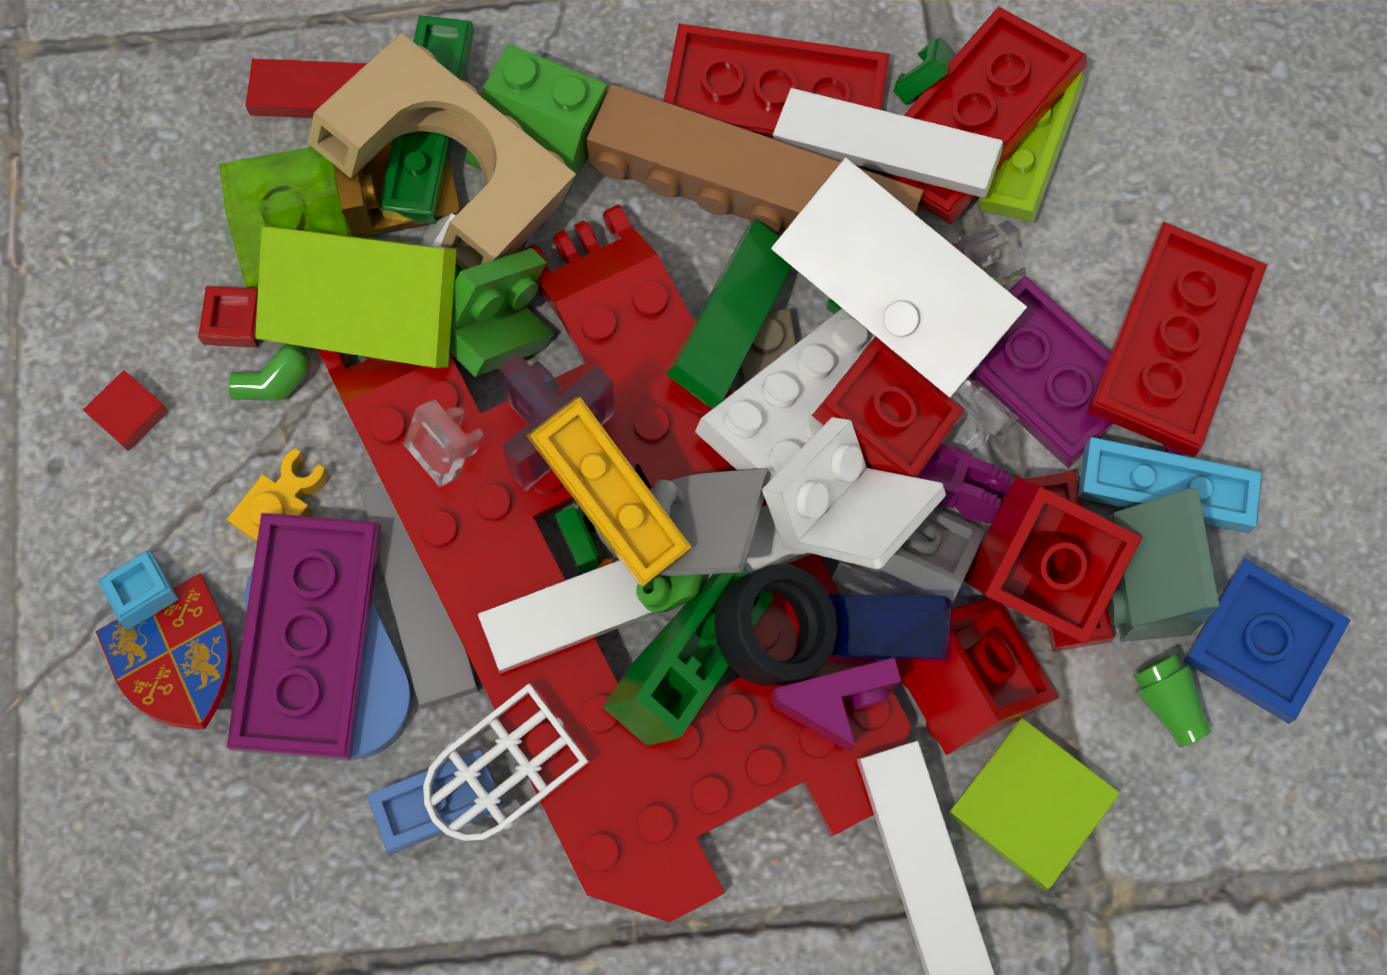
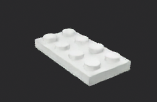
M842 308L704 415L695 432L737 471L768 468L771 473L770 481L823 427L811 415L867 345L874 339L875 335Z

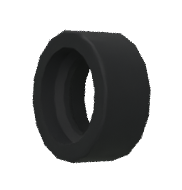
M791 564L769 565L731 582L719 598L714 618L716 641L726 663L743 679L760 686L783 685L799 681L821 670L834 651L838 633L835 607L826 588L810 572ZM765 590H773L780 593L792 605L799 621L800 639L798 648L794 656L787 661L772 659L760 647L753 632L751 613L754 600L759 593Z

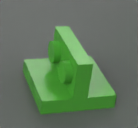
M532 248L465 270L461 267L455 268L449 352L474 377L545 350L554 335L526 307L538 291L539 286L536 282L547 264Z

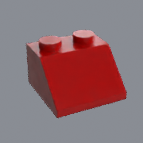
M1016 475L963 581L983 595L1088 644L1142 536Z
M987 599L935 614L886 649L890 658L895 657L901 683L910 691L926 719L928 731L939 742L946 755L977 744L1018 722L1021 718H1025L1059 699L1003 604L993 599Z

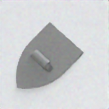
M768 468L703 473L670 481H656L654 487L649 489L692 547L658 575L682 576L743 572L764 500L762 489L769 483L771 476ZM595 528L599 538L604 543V545L616 558H618L614 551L611 549V547L608 545V543L605 541V539L602 537V535Z

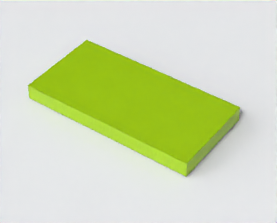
M262 226L255 339L433 368L448 367L457 249L275 226Z

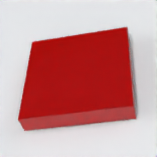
M875 336L811 416L823 426L832 417L851 420L865 461L876 470L916 478L965 410Z

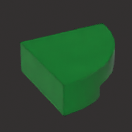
M940 37L934 38L918 53V56L923 61L906 75L903 72L899 75L893 92L905 105L948 74L951 50Z

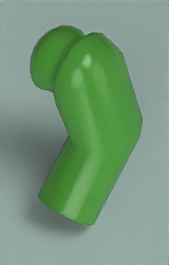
M286 344L281 347L279 352L273 356L261 372H232L229 379L231 399L284 400L299 385L308 372L309 356L307 351L302 346Z
M704 574L682 576L656 575L644 586L637 584V598L649 611L668 612L697 597Z

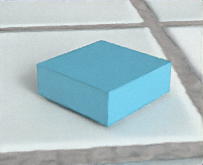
M149 549L98 580L118 621L127 631L179 600L157 558Z

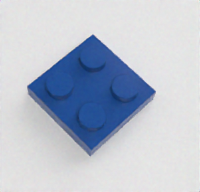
M1244 558L1236 567L1218 599L1220 607L1205 621L1183 662L1290 724L1297 719L1351 620Z

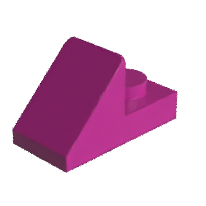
M894 657L778 687L773 690L770 697L773 708L849 751L855 744L843 702L851 700L853 710L886 702L889 700L887 690L894 689L901 682V678Z

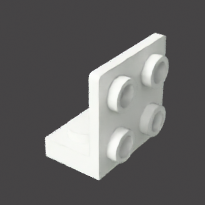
M832 417L762 489L783 547L874 569H880L888 562L946 496L943 484L940 482L867 468L851 420Z

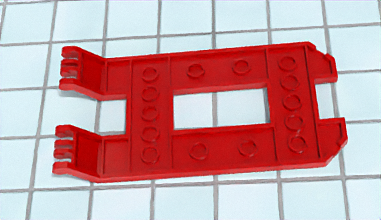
M617 204L604 210L602 214L604 224L609 233L613 234L615 242L601 248L597 243L592 227L583 220L573 225L575 233L586 253L585 256L581 257L565 230L554 234V238H552L560 257L564 258L567 265L551 272L546 264L536 282L539 286L538 291L561 320L583 362L582 365L480 413L450 353L448 367L442 368L366 357L367 360L346 369L342 353L322 349L317 350L494 709L496 710L527 684H532L555 716L563 721L564 728L590 761L540 801L586 895L670 923L725 894L697 839L698 837L801 783L804 784L831 837L874 815L857 759L905 745L911 724L892 689L887 690L888 701L874 706L853 710L851 700L845 701L843 704L855 744L848 751L773 708L770 695L775 688L877 662L822 558L816 554L808 555L788 564L810 572L826 588L835 607L838 633L834 651L823 668L805 679L783 685L760 686L739 677L710 693L681 738L646 746L602 707L618 685V682L595 637L506 672L499 673L478 614L566 581L535 520L575 500L528 439L527 434L575 397H580L624 457L635 465V471L639 469L649 489L654 487L655 482L658 480L670 481L689 475L737 471L695 432L701 418L712 409L666 375L694 321L659 255L631 226L622 207ZM533 244L519 251L532 248L546 261L538 245ZM730 388L722 401L733 394ZM765 497L762 506L767 505ZM769 590L775 597L754 627L753 632L760 647L772 659L787 661L794 656L798 648L800 639L799 621L792 605L780 593ZM528 694L502 714L499 719L506 731L511 734L541 709L531 695ZM545 718L520 738L522 742L518 744V747L526 758L531 761L560 738L561 735L549 719ZM565 745L540 765L542 770L538 771V774L548 786L575 765L579 759L570 747ZM529 778L536 794H538L539 790L536 788L534 783Z

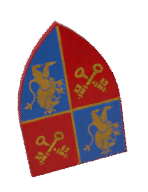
M199 573L173 588L179 600L127 631L117 619L97 630L96 634L114 679L122 693L133 706L158 722L174 727L205 730L223 698L230 675L232 649L226 624L204 577Z

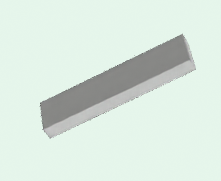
M382 481L360 487L368 521L379 522L382 527L378 557L419 706L421 709L479 692L469 656Z

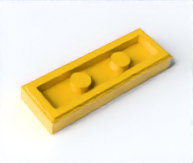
M575 397L526 435L639 585L644 586L692 548L580 397Z

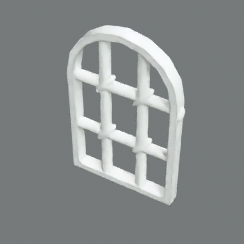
M529 683L457 741L451 742L446 746V749L429 767L423 784L424 805L432 822L446 835L463 841L485 840L504 829L511 828L514 821L590 761L564 728L563 721L555 716L537 690ZM530 694L541 710L509 734L497 718L526 695ZM545 718H548L561 737L529 761L518 747V744L522 742L520 738ZM490 725L499 736L495 740L497 745L468 767L457 750ZM565 745H568L579 761L547 786L538 774V771L542 770L540 765ZM508 748L519 763L515 767L517 772L488 794L476 778L481 775L478 771ZM449 757L459 771L454 773L456 776L454 779L433 794L432 785L437 770ZM528 775L539 790V793L506 818L496 805L501 802L498 798ZM467 781L479 798L474 799L476 803L474 806L448 825L440 818L435 805ZM486 808L499 824L481 834H465L458 831Z

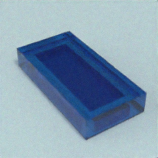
M828 594L835 607L838 627L831 658L890 659L895 657V660L948 661L952 600L946 596Z

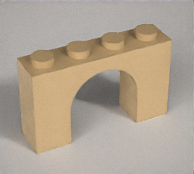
M402 32L314 112L307 141L311 147L350 178L361 170L390 141L403 134L418 131L434 132L448 136L465 146L474 155L483 171L485 187L449 222L440 246L457 249L456 264L463 270L514 254L562 204L576 176V173L567 167L559 155L546 150L526 134L517 121L500 113L484 100L471 84L458 79L437 62L434 55L428 49L416 45Z

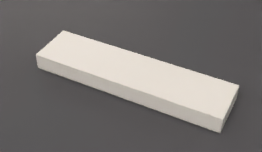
M793 88L789 91L773 133V139L834 160L843 161L846 157L857 166L982 198L987 196L1003 151V140Z
M914 741L857 759L925 974L994 975L919 742Z

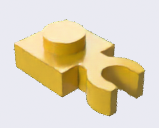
M295 448L283 458L281 477L277 482H273L262 474L226 520L232 527L257 543L261 513L309 517L312 510L301 500L305 495H311L321 490L326 484L329 474L323 466L318 464L309 476L304 478L297 477V469L303 464L305 457L301 451Z

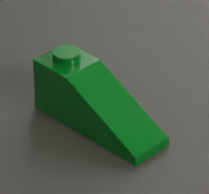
M745 568L743 572L712 574L701 586L697 597L687 602L634 660L602 706L646 746L681 738L729 665L726 663L716 641L714 618L719 598L731 582L749 573ZM769 590L759 593L754 600L751 613L753 629L775 597Z

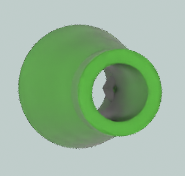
M1176 653L1164 657L1133 674L1139 686L1135 690L1136 694L1173 736L1179 748L1192 744L1212 732L1206 722L1189 664L1182 665Z

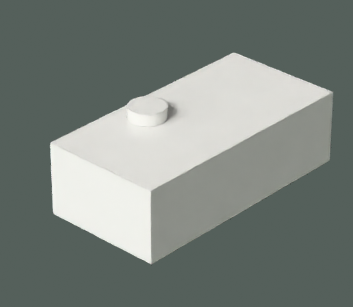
M846 157L771 248L949 398L953 396L1027 308V306Z

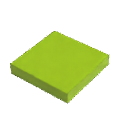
M1021 718L947 815L1046 892L1051 888L1118 798L1120 792Z

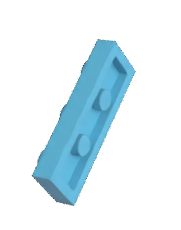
M1090 437L1084 447L1077 498L1130 508L1185 489L1198 488L1205 525L1249 533L1256 527L1262 472Z

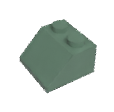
M1198 488L1185 489L1114 512L1110 517L1109 521L1142 536L1129 565L1107 605L1111 625H1118L1121 642L1189 636L1220 607Z

